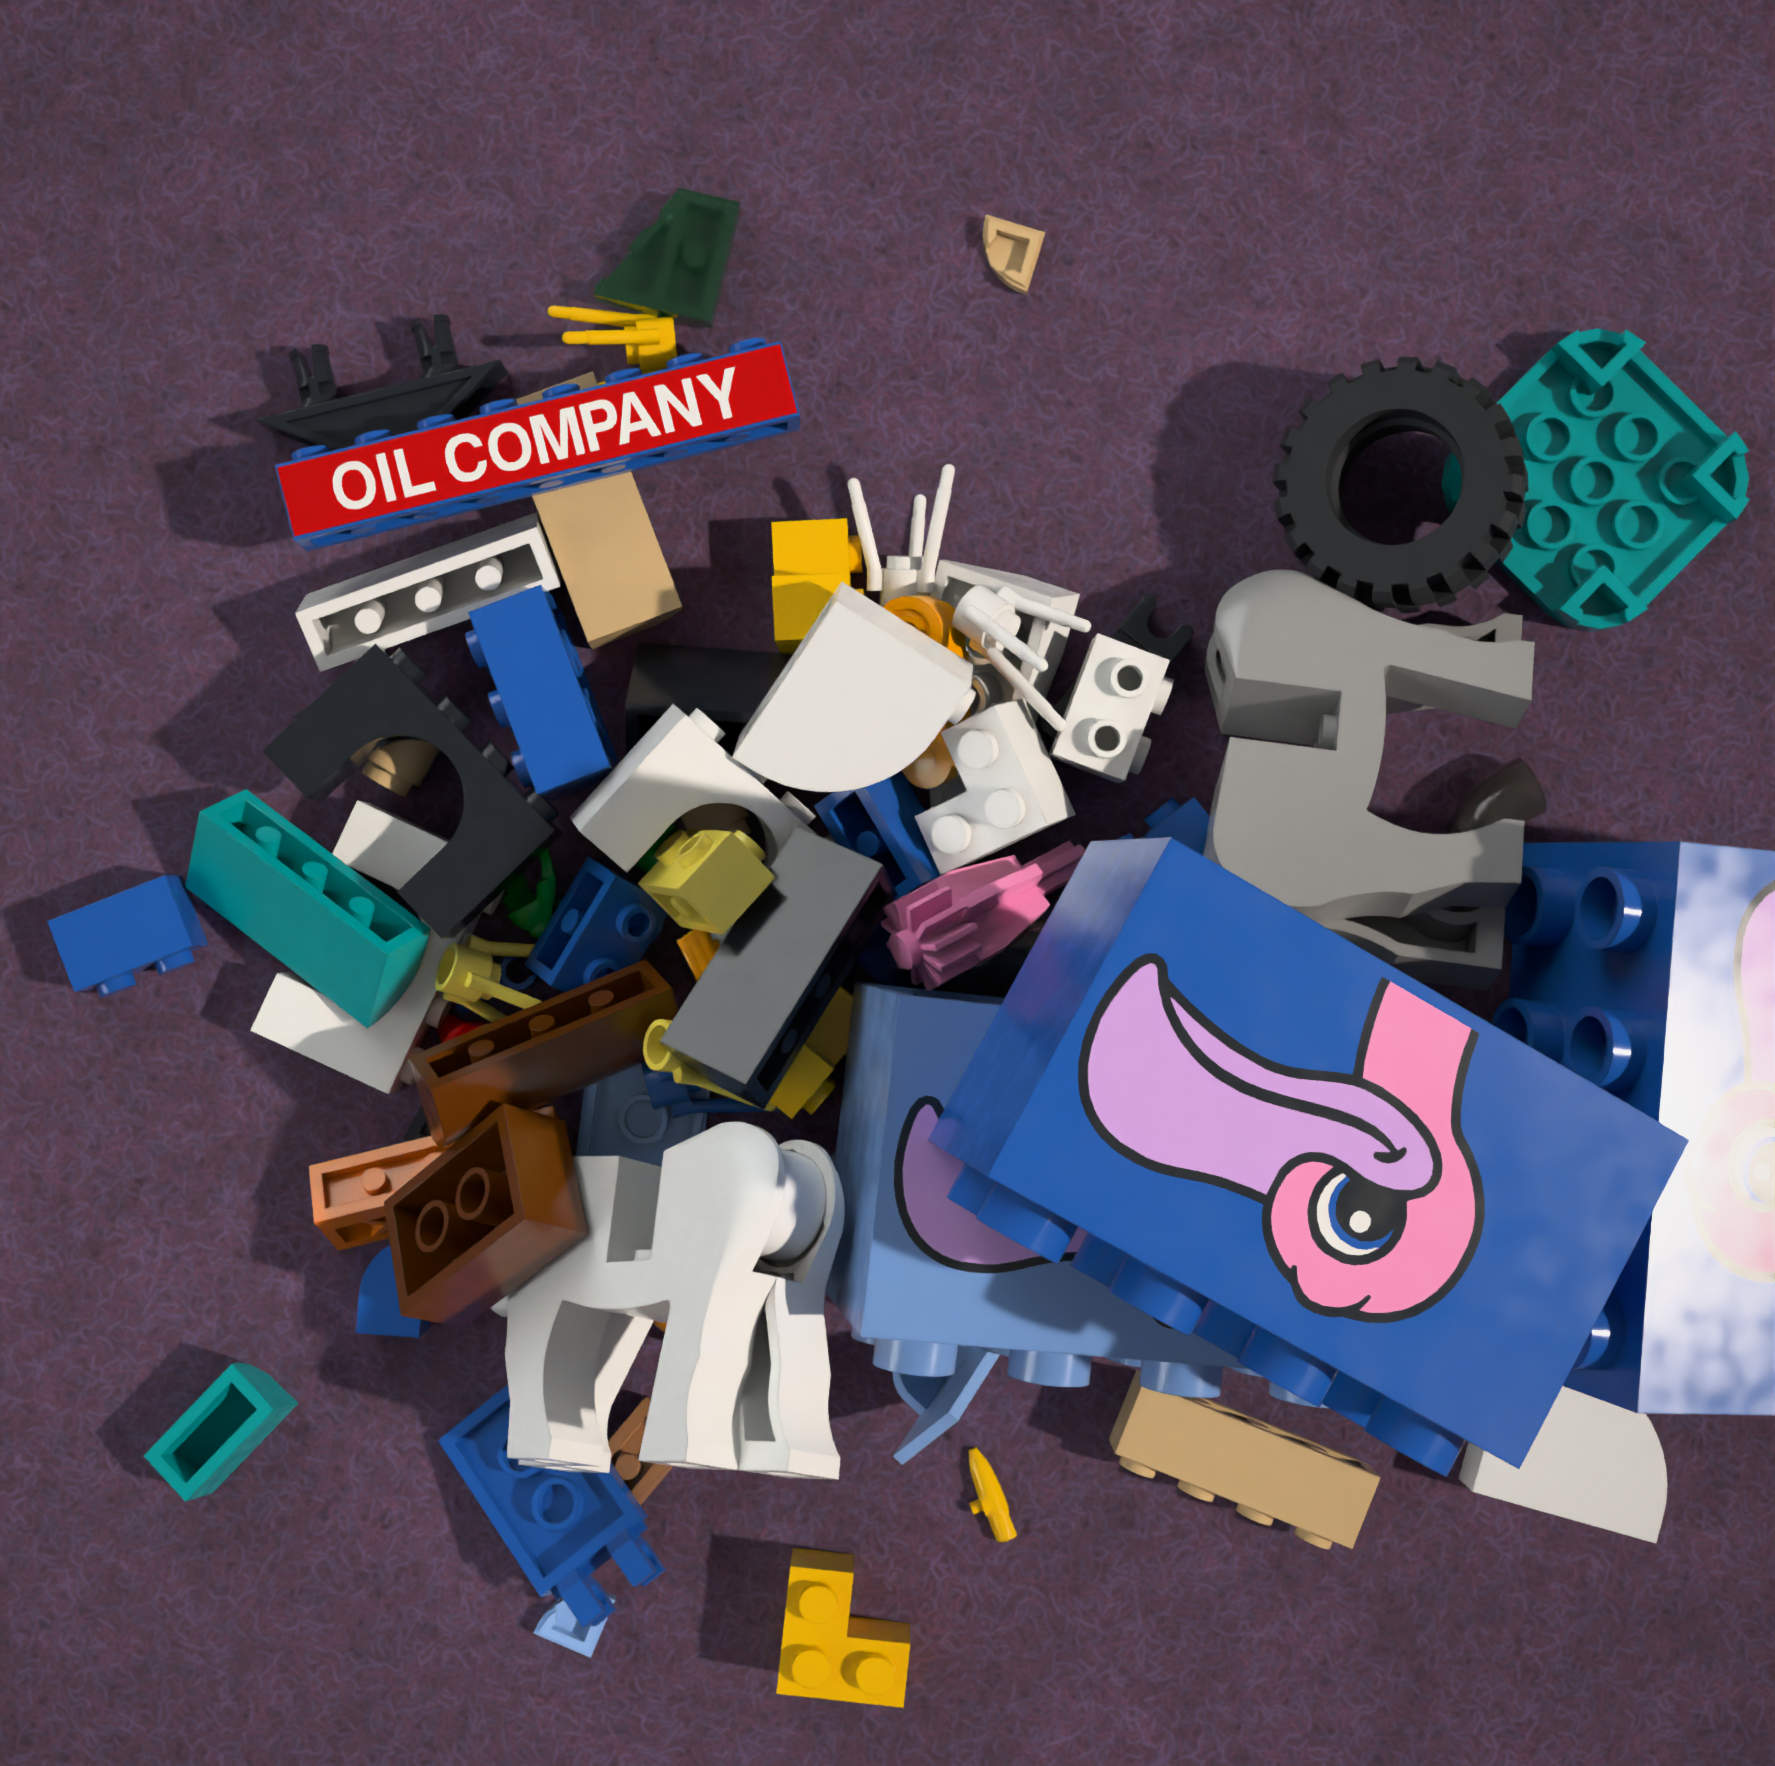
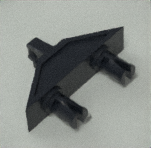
M437 314L434 315L435 346H433L425 326L419 319L410 323V329L414 335L423 376L418 380L339 398L329 359V348L327 345L313 344L311 346L314 375L311 372L306 357L301 352L294 349L288 353L290 362L293 365L302 405L295 410L255 419V421L275 434L309 446H329L330 451L354 446V439L357 436L371 431L390 430L393 436L418 430L417 423L432 416L450 414L455 416V420L467 418L509 372L500 359L467 368H460L450 329V318L447 315Z

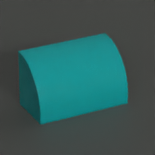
M233 1363L148 1450L144 1457L185 1502L212 1494L298 1405V1402L266 1372L246 1363Z

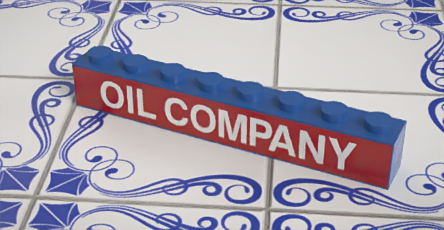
M764 338L746 339L731 345L728 348L729 354L704 359L702 353L685 354L669 360L666 363L667 369L642 374V370L638 368L624 369L607 375L604 378L605 384L580 390L578 384L558 385L545 390L542 393L543 399L518 405L515 399L497 400L480 407V415L455 420V416L450 414L437 415L419 421L417 423L418 430L393 436L390 430H376L357 436L354 439V446L330 451L329 446L325 445L299 449L291 454L292 461L275 465L293 539L308 552L800 430V414L781 341L766 344Z

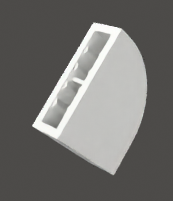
M841 581L741 732L732 758L772 781L801 790L839 792L873 785L895 775L916 760L935 739L947 720L956 725L963 718L976 695V692L971 689L973 665Z
M1562 1386L1520 1469L1468 1442L1459 1479L1472 1492L1652 1543L1657 1542L1667 1499V1469L1659 1438L1647 1415L1626 1410Z

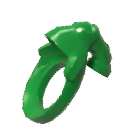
M548 849L538 857L541 864L542 880L537 884V893L529 888L523 872L507 887V896L503 899L504 905L511 911L506 916L516 926L527 930L531 937L538 940L553 916V906L557 909L562 899L555 900L556 875Z

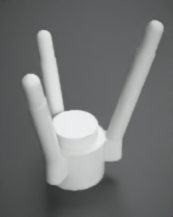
M946 464L942 469L924 556H922L926 497L919 494L914 499L908 556H887V568H881L860 482L856 478H851L848 481L851 505L867 567V591H880L881 607L890 600L902 596L916 594L930 596V593H934L935 568L955 474V468L951 464Z
M981 584L974 586L962 597L953 614V627L970 638L969 647L984 656L1058 732L1064 731L1067 727L1065 720L999 650L1007 648L1037 671L1043 672L1048 668V662L1015 637L1021 623L1020 617L1015 612L1020 611L1085 633L1091 629V623L1068 612L1024 598L1007 586L1001 588L997 594Z

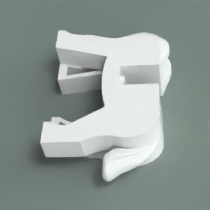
M725 1122L664 1150L662 1167L622 1156H572L588 1234L491 1307L500 1316L508 1317L505 1347L510 1396L507 1458L518 1459V1465L565 1472L609 1473L612 1453L608 1444L607 1424L610 1409L653 1321L667 1323L638 1461L688 1469L740 1470L785 1478L838 1480L840 1456L832 1438L828 1415L831 1373L824 1319V1297L827 1281L843 1232L845 1203L840 1178L825 1149L818 1144L805 1140H789L778 1145L773 1136L760 1127L743 1122Z

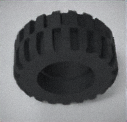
M1399 357L1397 366L1384 368L1380 359L1361 364L1363 375L1347 381L1344 374L1341 373L1328 381L1326 384L1331 392L1319 403L1310 396L1298 410L1304 419L1298 429H1286L1280 443V447L1286 453L1283 463L1274 464L1272 483L1279 490V498L1273 502L1276 517L1285 529L1287 535L1284 538L1293 554L1315 578L1330 585L1337 591L1379 612H1383L1385 608H1396L1402 614L1421 612L1422 605L1435 602L1439 607L1458 600L1455 594L1469 585L1475 590L1490 578L1487 574L1489 568L1497 560L1503 563L1512 550L1511 538L1516 529H1522L1527 511L1524 499L1525 492L1529 491L1528 472L1524 463L1523 451L1512 422L1501 403L1496 404L1491 398L1488 389L1474 377L1469 380L1460 377L1456 367L1437 361L1433 368L1425 367L1422 365L1419 357ZM1423 432L1434 435L1452 450L1461 470V494L1450 516L1429 535L1406 544L1383 545L1362 536L1349 523L1341 501L1343 482L1353 461L1373 442L1391 434Z

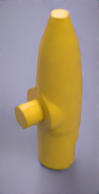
M973 1447L968 1450L969 1466L979 1499L970 1502L969 1505L973 1515L984 1510L997 1542L1009 1541L1015 1538L1017 1533L1009 1516L1008 1503L991 1465L978 1448Z

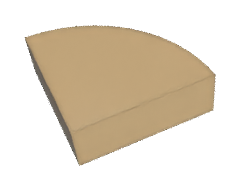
M986 215L983 227V246L985 245L990 267H993L1000 275V277L998 275L997 277L1004 284L1021 294L1027 295L1045 232Z

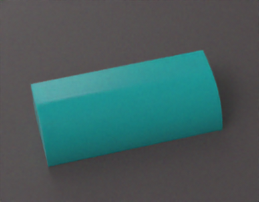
M247 789L199 812L185 887L367 1029L386 1015L413 981L421 965L431 928Z

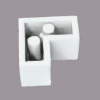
M1024 699L994 705L941 732L967 791L914 817L939 873L942 875L982 859L1076 814Z

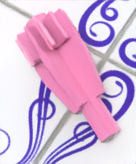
M1069 840L1024 865L1020 864L1015 855L955 869L886 905L883 910L888 918L881 921V926L892 934L886 945L897 962L898 968L900 970L911 969V982L914 985L923 982L926 991H930L1002 953L1048 909L1050 904L1044 896L1069 882L1085 849L1081 844L1074 847Z

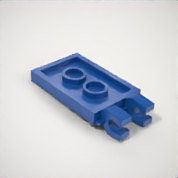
M507 1384L441 1437L438 1442L539 1596L544 1597L553 1594L556 1600L562 1598L583 1628L588 1627L590 1624L597 1626L616 1611L601 1584L591 1576L594 1571L609 1559L613 1558L633 1587H637L640 1584L647 1586L666 1571L650 1544L640 1536V1534L648 1529L643 1521L648 1516L611 1462L609 1473L565 1472L518 1465V1459L507 1458L510 1396Z

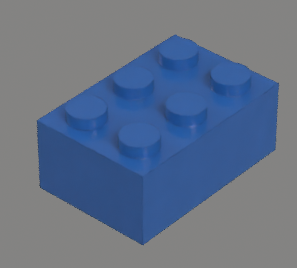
M538 585L468 612L474 630L465 633L466 640L478 668L486 667L488 673L493 677L497 690L488 693L489 701L501 728L508 727L511 733L515 735L519 750L511 752V758L523 787L534 786L538 795L557 800L601 783L619 764L558 601L542 585Z

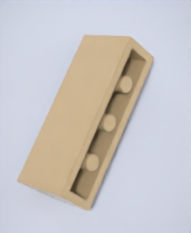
M592 371L549 388L563 384H578L580 390L598 386ZM549 388L516 399L518 405L543 399L542 393ZM631 472L532 496L587 642L592 649L653 627L671 618L682 609L683 606Z

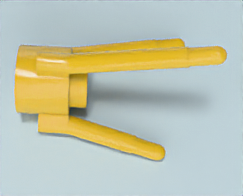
M556 305L548 308V315L551 317L624 327V330L567 331L563 333L562 340L565 344H625L627 364H640L642 374L667 368L666 363L677 357L673 317L657 318V312L631 314ZM605 381L598 383V385L605 384Z

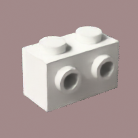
M1097 633L1091 640L1063 715L1067 727L1062 732L1057 731L1049 753L1050 758L1115 783L1125 781L1128 771L1138 775L1151 745V739L1142 736L1150 712L1161 715L1173 686L1174 680L1164 676L1170 660Z

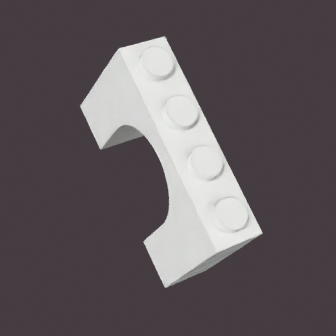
M674 704L670 706L569 817L586 838L626 872L636 864L677 818L693 808L710 803L735 804L754 812L764 832L766 857L763 865L768 870L796 826L817 835L807 826L816 817L789 791L779 800L763 786L768 778L733 759L731 755L717 744L725 733L698 708L688 717ZM829 834V835L825 838V839H827V840H829V841L835 843V841H834V839L832 838L831 834ZM732 926L724 935L710 933L712 939H718L721 945Z
M357 800L332 854L346 865L399 890L450 840L371 803ZM504 891L482 912L492 915ZM482 912L454 939H441L431 928L421 965L410 986L391 1010L368 1029L298 974L281 972L276 974L250 1031L387 1094L399 1091L403 1082L412 1086L415 1083L408 1057L424 1051L420 1046L429 1026L437 1029L440 1028L453 1003L443 999L444 992L438 991L435 987L436 971L441 957L451 943L456 942L465 945L467 937L470 934L473 935L472 933ZM420 917L421 921H422L423 923H425L427 926H429V925Z

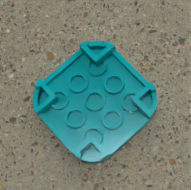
M1598 328L1582 332L1576 330L1545 353L1496 403H1501L1520 442L1524 463L1528 472L1529 491L1525 492L1524 505L1527 511L1522 529L1515 530L1511 538L1513 548L1502 563L1497 560L1495 563L1549 616L1567 628L1587 632L1615 628L1628 623L1648 609L1646 606L1728 523L1737 520L1750 500L1746 497L1749 475L1744 454L1749 452V449L1736 431L1727 436L1640 351L1646 342L1627 329L1622 333ZM1453 452L1446 459L1441 483L1446 508L1450 514L1460 498L1462 486L1460 466Z

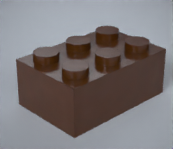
M504 1103L384 1201L401 1316L465 1328L588 1234L565 1120Z

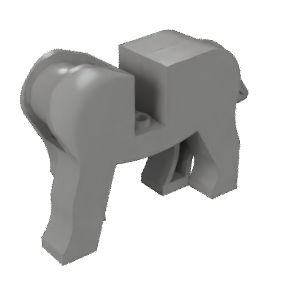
M1294 570L1261 572L1231 587L1218 605L1214 621V633L1209 641L1205 657V674L1221 734L1306 744L1311 745V747L1230 737L1214 792L1203 856L1418 982L1487 991L1502 970L1505 907L1521 884L1525 821L1504 818L1491 825L1463 833L1429 834L1394 825L1368 812L1367 807L1371 800L1380 768L1384 746L1386 714L1437 708L1517 728L1532 699L1535 642L1521 641L1523 615L1503 613L1489 621L1470 626H1447L1431 623L1415 625L1373 610L1317 578ZM1449 906L1481 907L1469 912H1451L1441 909Z

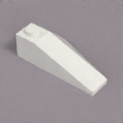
M939 560L935 575L934 593L930 594L931 597L947 602L956 609L962 597L976 585L981 584L996 594L1001 588L1007 586L1024 598L1068 612L1071 615L1075 614L1080 596L1078 593L1024 575L949 560ZM1016 611L1015 614L1020 617L1021 623L1015 637L1048 662V668L1046 671L1039 672L1007 648L999 651L1046 698L1064 653L1070 628ZM966 636V651H969V663L973 665L971 689L976 692L971 704V717L994 705L1024 699L1032 719L1036 723L1039 713L984 656L969 647L970 638ZM959 772L949 783L930 788V809L967 791Z

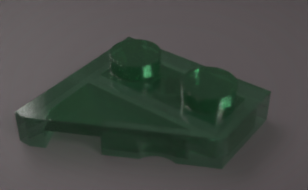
M678 188L661 208L659 218L655 224L643 229L628 247L630 253L608 279L603 277L597 283L593 294L596 301L659 317H673V320L712 329L741 214L740 202Z

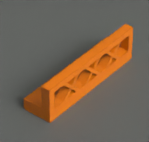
M554 1106L533 1110V1112L560 1119ZM428 1136L310 1165L309 1175L314 1224L338 1251L388 1239L389 1234L384 1201L452 1145L441 1149L433 1141L432 1137Z

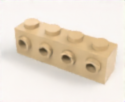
M1136 1370L1109 1438L1114 1453L1121 1456L1119 1460L1120 1465L1148 1478H1154L1156 1471L1179 1479L1177 1485L1179 1489L1204 1501L1213 1502L1215 1494L1237 1502L1236 1511L1258 1523L1271 1526L1274 1518L1294 1525L1296 1526L1294 1532L1296 1536L1320 1548L1330 1549L1332 1543L1336 1542L1353 1549L1381 1478L1367 1462L1208 1398L1182 1397L1149 1390L1139 1384L1140 1371Z

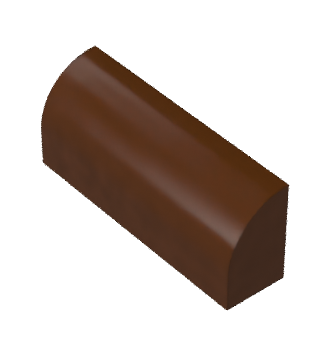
M645 959L408 1057L433 1141L441 1149L456 1143L503 1103L531 1111L645 1062L643 1043L648 1027L657 1019L673 1020L678 1013L673 988Z

